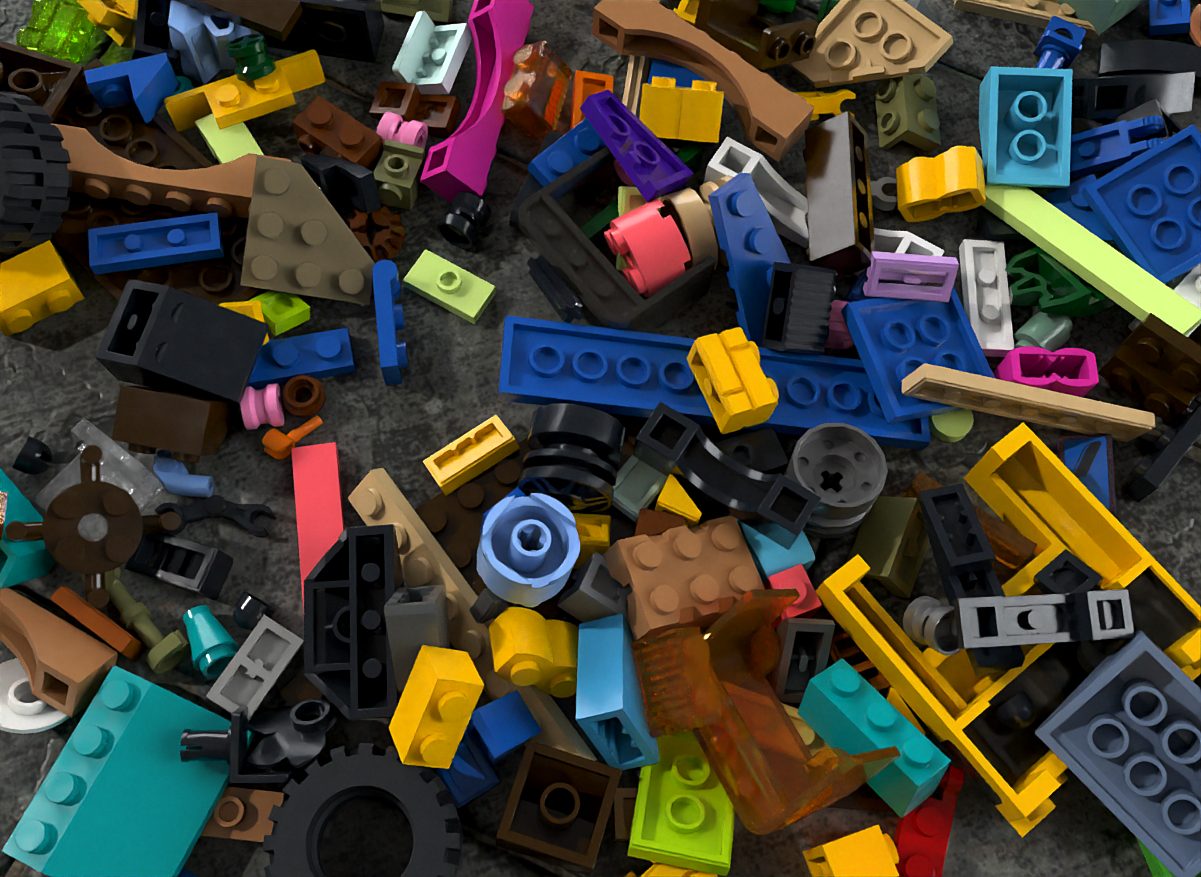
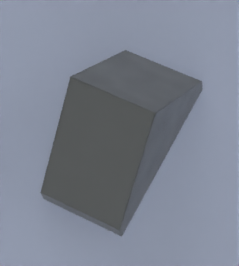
M787 617L770 632L771 695L774 701L786 703L802 702L809 680L826 669L835 628L833 620Z

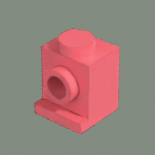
M801 563L768 577L764 587L769 599L760 604L758 609L769 632H771L787 617L811 619L822 604Z

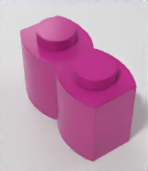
M1019 347L1011 350L993 372L995 379L1082 398L1099 382L1095 354L1080 348H1064L1052 353L1040 347Z

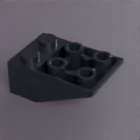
M128 279L95 358L118 381L240 405L269 326L267 323L172 287Z

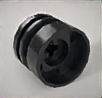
M575 404L540 406L533 412L528 435V447L532 451L523 458L524 471L520 473L518 488L526 496H530L531 493L548 495L561 502L571 512L592 513L604 511L612 507L613 486L616 485L618 473L613 466L620 462L626 428L618 419L606 412L591 407Z

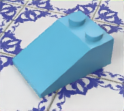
M990 67L980 84L979 131L985 185L1068 188L1070 186L1073 69Z

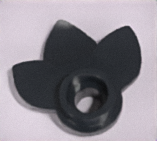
M311 698L301 701L294 707L279 706L252 717L248 722V727L263 737V739L248 756L247 764L258 769H272L281 766L287 761L295 768L311 763L324 751L326 737L331 735L337 727L338 719L335 710L325 700Z

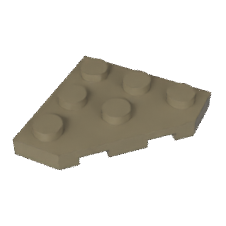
M257 156L240 285L369 305L373 284L372 269L375 263L302 164Z

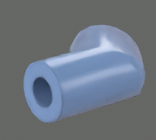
M161 449L155 454L153 470L166 492L179 496L211 497L214 486L212 476L189 474L182 461L171 458L172 451Z

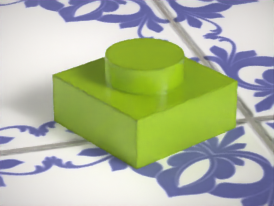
M269 290L249 300H260L265 323L269 326L268 330L275 336L310 320V306L294 293Z

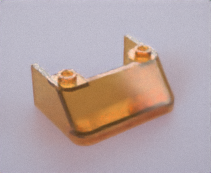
M796 588L749 590L673 662L668 675L671 693L743 825L756 835H766L782 830L848 796L901 755L896 746L855 755H849L846 751L837 747L822 749L814 756L810 753L765 677L778 665L782 652L779 637L771 623L800 597Z

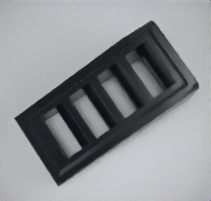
M163 532L142 534L138 548L132 557L128 559L124 569L178 589L216 600L232 568L233 558L217 548ZM158 543L163 544L153 566H148ZM175 549H177L178 551H177V553H176V555H175V558H174V560H173V562H172V564H171V566H170L168 572H166V569H167L168 564H169V562H170V560H171V558H172V556H173V554H174V552H175ZM194 555L195 558H194V560H193V562H192V565H191V567H190V569H189V571H188L186 577H183V575H184V573H185V571H186V569H187V567H188V565H189V562H190L192 556Z

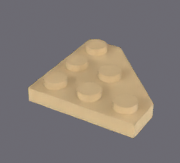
M840 0L818 25L815 35L816 43L809 58L788 63V66L815 88L923 74L953 44V38L904 0Z

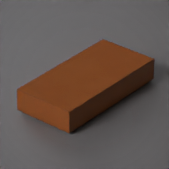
M66 585L64 587L60 586L49 598L132 661L136 662L146 651L143 643L98 609L91 606L85 599Z

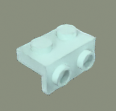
M425 11L417 12L392 67V71L400 82L416 84L421 94H449L472 40L468 24L435 26Z

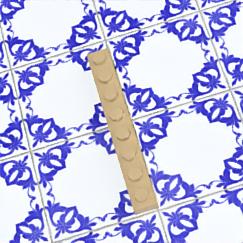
M384 468L370 470L349 495L348 500L367 526L388 524L395 526L403 577L411 587L446 584L450 642L456 650L468 652L484 683V689L492 701L517 690L542 729L540 734L531 739L532 741L596 761L597 758L550 694L539 690L535 685H515L503 680L495 673L489 625L495 619L493 618L482 624L476 623L469 609L478 596Z

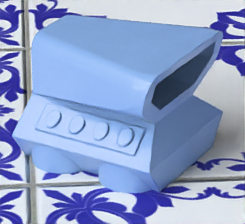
M175 0L170 2L168 19L170 39L174 50H179L184 74L205 85L220 70H234L237 64L234 58L229 57L225 46L239 37L252 34L251 29Z

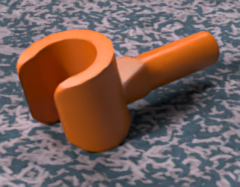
M316 415L295 430L290 431L287 435L276 428L269 430L262 439V444L266 446L264 452L277 460L288 459L292 454L291 448H295L296 443L301 438L321 426L323 421Z

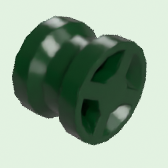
M264 34L245 35L229 42L225 46L229 57L234 58L237 64L234 70L238 80L250 81L259 79L276 69L273 58L266 53L265 49L268 44Z

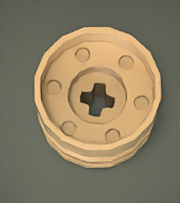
M728 175L719 178L715 183L711 181L704 183L700 186L699 194L695 190L687 188L664 195L660 199L664 205L661 207L662 218L669 215L672 216L689 251L691 260L685 262L684 266L693 268L694 274L686 278L687 280L716 270L718 261L726 267L729 266L726 251L720 249L708 195L731 180L732 176Z

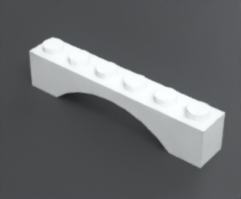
M726 137L707 165L704 183L709 181L715 183L719 178L728 175L735 177L739 173H750L777 233L806 248L809 245V231L805 222V214L808 212L807 198L790 186L772 168L763 155ZM874 228L875 252L942 256L944 253L943 249L908 231H890ZM865 269L853 274L859 276ZM881 279L885 283L925 286L927 283L913 284L905 283L901 280Z

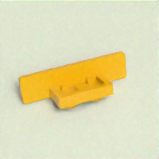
M312 49L274 62L276 69L259 79L241 81L238 80L237 75H233L165 98V106L176 130L183 131L195 127L194 121L212 113L219 130L296 104L293 93L325 82L316 50Z

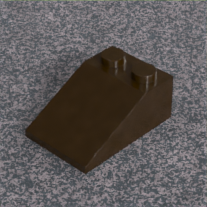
M0 40V91L15 92L18 95L27 96L34 100L39 107H42L54 120L84 72L83 66Z

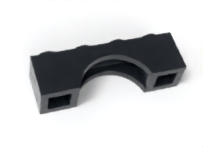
M659 402L635 439L634 457L667 477L669 474H672L680 485L787 550L791 548L821 497L781 473L766 474L758 472L733 460L712 444L703 433L699 424L662 402Z

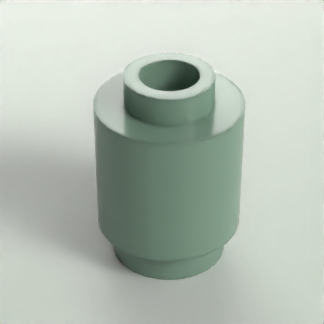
M1038 311L1013 335L1014 349L1033 346L1049 350L1052 353L1059 350L1070 338V332L1073 329L1071 319L1067 315H1054Z

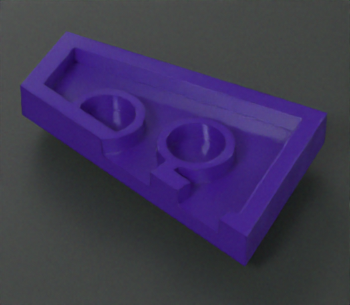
M610 90L589 95L580 109L647 203L684 186L694 174Z

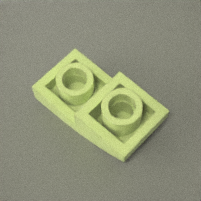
M213 113L194 121L214 158H217L220 164L230 162L248 153L264 155L244 122L219 130Z

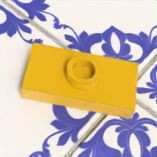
M494 415L425 459L423 463L445 496H447L520 449V447L500 418Z

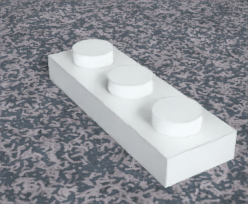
M964 239L959 247L964 311L984 355L1006 357L1014 349L1008 279L1007 272L1005 271L1004 241L991 242L987 240Z

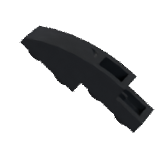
M1195 71L1072 78L1071 119L1116 118L1153 99H1156L1169 114L1192 111Z

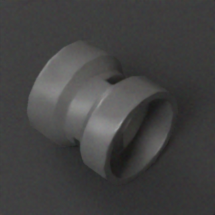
M929 596L916 598L909 604L903 618V628L908 637L920 644L928 645L943 655L951 656L962 650L959 649L953 606H946L941 601Z

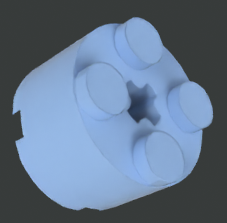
M531 493L530 496L516 498L513 495L497 503L485 519L477 551V571L486 586L498 597L524 607H535L555 596L566 584L580 551V540L576 529L577 524L569 509L548 495ZM528 547H531V548L534 549V550H531V551H526V549H527Z

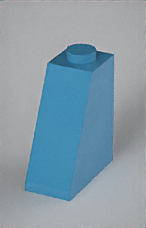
M621 613L579 624L576 721L609 766L627 770L659 763V751L641 642H635L629 623L624 614Z

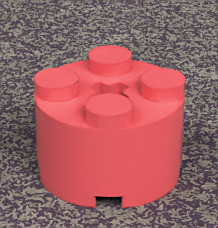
M657 198L610 221L611 229L604 232L605 239L614 255L619 253L625 260L627 268L622 270V274L632 293L635 291L639 295L643 293L645 297H650L694 274L693 268L684 266L685 262L691 260L684 239L672 216L669 215L662 218L657 209L664 205Z

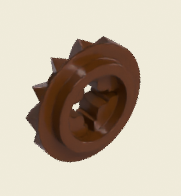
M386 205L369 214L353 208L351 216L347 219H342L375 264L381 260H390L403 246L405 239L403 224L399 215L391 213ZM370 224H373L378 231L375 234L374 244L372 245L366 235Z

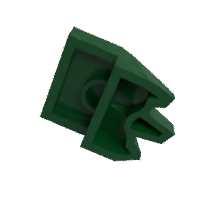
M1039 246L1014 256L1005 268L1010 277L1016 281L1010 285L1009 301L1012 306H1038V309L1043 313L1088 317L1117 304Z

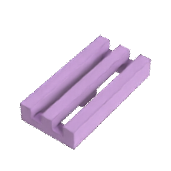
M871 252V267H868L866 273L868 280L867 282L864 281L863 286L865 296L949 302L959 268L956 257ZM878 280H901L905 283L920 284L921 282L943 283L942 287L892 284L879 283Z

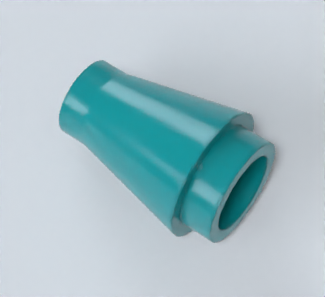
M199 605L193 607L184 614L183 621L187 628L194 668L202 671L205 677L220 676L238 652L239 645L215 618L209 606Z

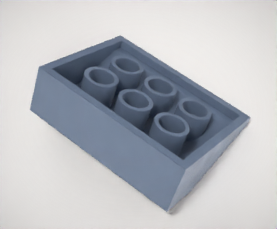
M1138 629L1134 633L1135 637L1128 638L1106 657L1037 728L1035 734L1175 877H1195L1201 872V688L1152 640Z

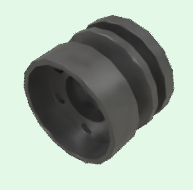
M823 423L809 429L797 441L789 465L783 474L821 497L802 529L803 532L818 538H840L855 531L865 519L872 504L882 491L888 470L885 454L876 440L862 429L845 423Z

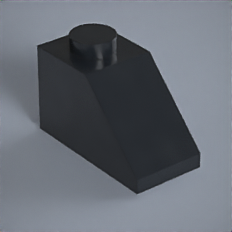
M136 0L129 41L128 61L166 53L172 68L174 67L177 59V50H174L168 26L171 0Z

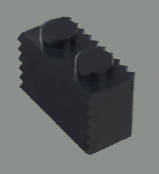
M774 261L761 347L784 352L822 355L825 352L823 346L827 343L826 341L829 336L828 320L831 318L829 312L832 310L830 304L833 302L836 293V281L834 279L838 275L836 270Z

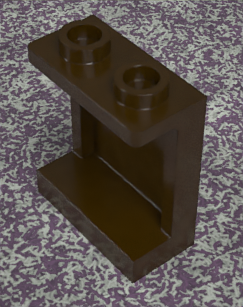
M760 0L699 1L694 27L706 32L710 38L729 51L737 53L744 61L759 70L808 59L815 46L818 22L813 19L777 26L756 15Z

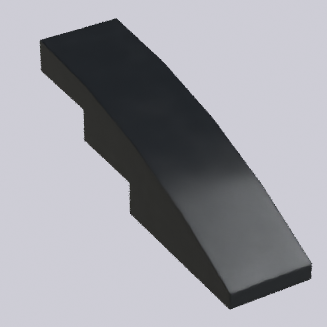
M963 484L919 492L918 499L928 538L949 605L954 607L953 599L1006 597L993 569L996 556ZM1020 645L965 648L976 676L1022 667L1025 660Z

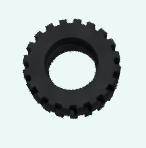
M0 91V255H19L50 240L53 237L51 233H55L64 220L61 218L62 212L68 210L70 203L67 191L69 187H72V175L68 174L67 163L71 162L68 150L64 149L61 144L64 138L59 128L51 125L53 119L48 113L27 96L6 91Z
M359 743L357 749L349 750L346 746L330 750L331 757L323 761L316 758L311 763L303 766L306 773L298 781L293 778L290 779L282 789L287 796L280 807L273 805L268 818L274 824L271 835H264L263 852L269 853L270 865L264 867L266 877H328L322 867L320 858V846L324 830L337 810L347 802L364 796H376L392 801L402 809L410 822L413 833V850L407 868L400 877H455L458 868H461L463 829L457 812L458 808L451 794L439 776L430 767L402 764L396 747L390 745L388 748H380L375 743Z

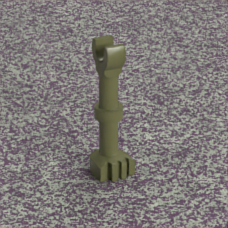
M120 566L105 572L106 591L109 594V599L121 613L120 621L126 629L134 630L150 650L146 657V662L155 674H164L172 670L191 655L190 644L186 637L179 630L172 631L164 637L150 619L151 611L143 602H136L120 580L122 573ZM80 573L81 579L85 583V574Z

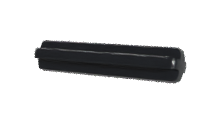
M541 254L537 259L531 257L527 262V265L530 267L529 274L560 318L566 323H571L573 319L580 321L584 315L581 310L582 302L545 255Z

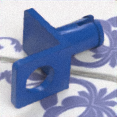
M1053 16L1033 52V55L1040 57L1036 68L1061 69L1062 67L1067 69L1083 47L1081 42L1086 34V30L1062 18ZM1055 31H1066L1071 36V39L1056 33Z

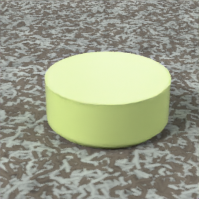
M970 409L928 416L931 433L944 442H957L963 439L971 430L974 422L973 413Z

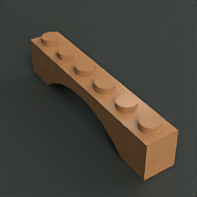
M601 0L594 7L592 35L621 55L662 59L682 66L706 81L716 82V89L724 91V98L733 107L739 118L746 140L777 162L789 152L805 134V130L808 129L814 107L807 103L803 97L792 93L774 81L770 75L759 71L744 61L737 53L726 49L710 38L706 32L698 30L680 18L673 10L665 8L655 0Z
M51 123V125L59 128L64 138L61 142L62 147L68 150L71 163H67L68 174L72 175V187H69L68 191L88 194L97 199H107L110 197L128 200L137 205H148L150 203L169 206L181 212L189 210L209 213L218 212L221 218L235 216L249 219L257 156L291 162L290 159L248 153L230 162L208 168L190 170L157 169L136 164L114 154L97 142L85 128Z
M10 588L0 589V640L20 661L28 676L32 695L69 717H74L92 702L113 665L116 666L118 652Z

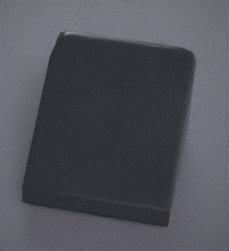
M979 206L976 230L991 242L1028 239L984 206Z

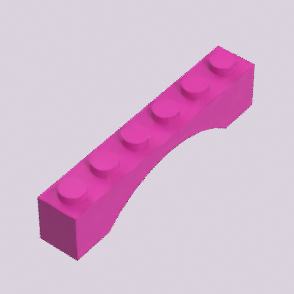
M474 0L468 19L476 59V83L472 103L458 129L443 142L430 147L420 182L450 203L458 192H469L477 197H481L486 190L491 161L497 151L496 143L499 132L505 122L504 114L509 97L514 90L513 82L517 67L522 60V49L531 28L530 20L534 6L528 0Z

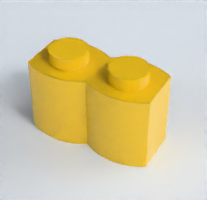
M652 76L651 84L644 83L642 85L639 120L658 138L718 143L724 91L716 90V82L692 80V88L676 86V78Z
M955 146L935 158L915 157L896 168L898 210L907 222L927 221L945 213L967 211L986 203L983 160L975 147Z
M507 607L489 625L495 673L500 678L518 686L535 685L539 690L558 698L573 696L577 692L579 628L561 620H546L538 612L523 607Z

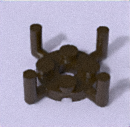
M88 445L80 455L81 482L64 489L56 495L49 504L42 522L22 523L20 521H13L6 526L5 533L6 537L12 542L43 540L50 555L60 565L76 573L85 574L86 601L91 606L100 608L109 601V594L106 591L105 572L116 569L132 557L138 548L142 534L175 530L180 526L181 518L175 512L141 515L139 507L127 491L111 483L101 481L100 460L102 458V450L96 445ZM95 514L105 520L107 532L102 539L88 541L80 535L78 525L84 516Z

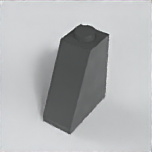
M446 584L398 588L384 606L399 700L422 645L451 649Z

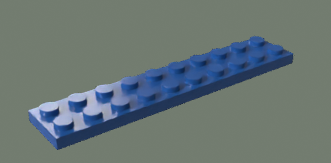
M505 316L497 400L542 406L549 404H575L591 407L606 413L649 418L659 402H662L697 424L717 426L686 359L696 339ZM758 347L760 366L766 378H772L776 383L779 394L778 405L767 421L747 428L745 426L742 429L774 428L776 433L803 436L809 429L823 423H845L862 429L874 438L878 445L924 450L931 443L928 417L893 424L887 423L861 360L784 352Z

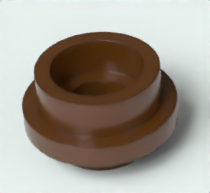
M299 375L286 383L281 398L285 409L291 415L306 418L317 414L323 408L326 401V393L323 385L316 378ZM302 394L312 395L311 399L307 402H297Z

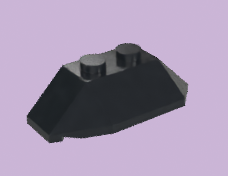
M393 524L346 527L338 537L339 540L326 552L304 580V676L348 720L391 718L399 703L384 606L398 588L404 587L396 530Z

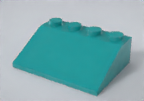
M113 665L2 849V852L49 877H178L230 782V766L227 764V761H181L180 751L186 750V746H180L184 729L229 730L231 721ZM249 730L247 749L255 736V733Z

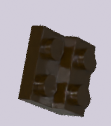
M1150 313L1113 351L1098 371V374L1105 378L1107 385L1112 390L1125 392L1141 403L1144 411L1154 413V416L1161 417L1169 423L1184 411L1201 391V346Z

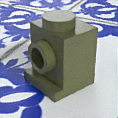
M386 139L383 144L384 151L374 170L379 201L387 206L412 210L423 185L420 179L425 165V148Z

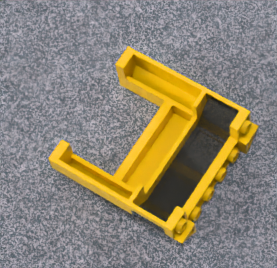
M1024 422L991 447L963 479L1036 556L1001 586L1005 596L1044 595L1033 581L1034 576L1067 549L1103 577L1101 584L1103 590L1128 589L1131 612L1139 617L1134 633L1140 629L1192 680L1197 678L1201 674L1200 605ZM857 554L818 587L815 592L820 602L1023 838L1056 807L1049 796L1068 779V776L1064 773L1068 767L1035 734V731L1090 675L1080 666L1077 660L1076 649L1081 641L1020 645L1025 656L1022 667L976 676L966 649H962L951 656L943 655L930 647L923 652L919 650L860 582L871 568ZM1122 638L1121 640L1125 642L1128 638ZM1024 689L1036 707V718L1032 725L1021 730L1011 729L1000 721L993 710L1015 693Z

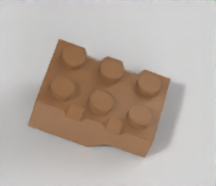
M731 515L708 520L696 527L687 528L684 525L671 528L655 536L648 537L646 534L617 540L603 554L612 579L618 580L623 588L629 586L632 588V592L627 596L628 612L626 618L635 642L674 631L685 633L744 617L769 599L736 518Z

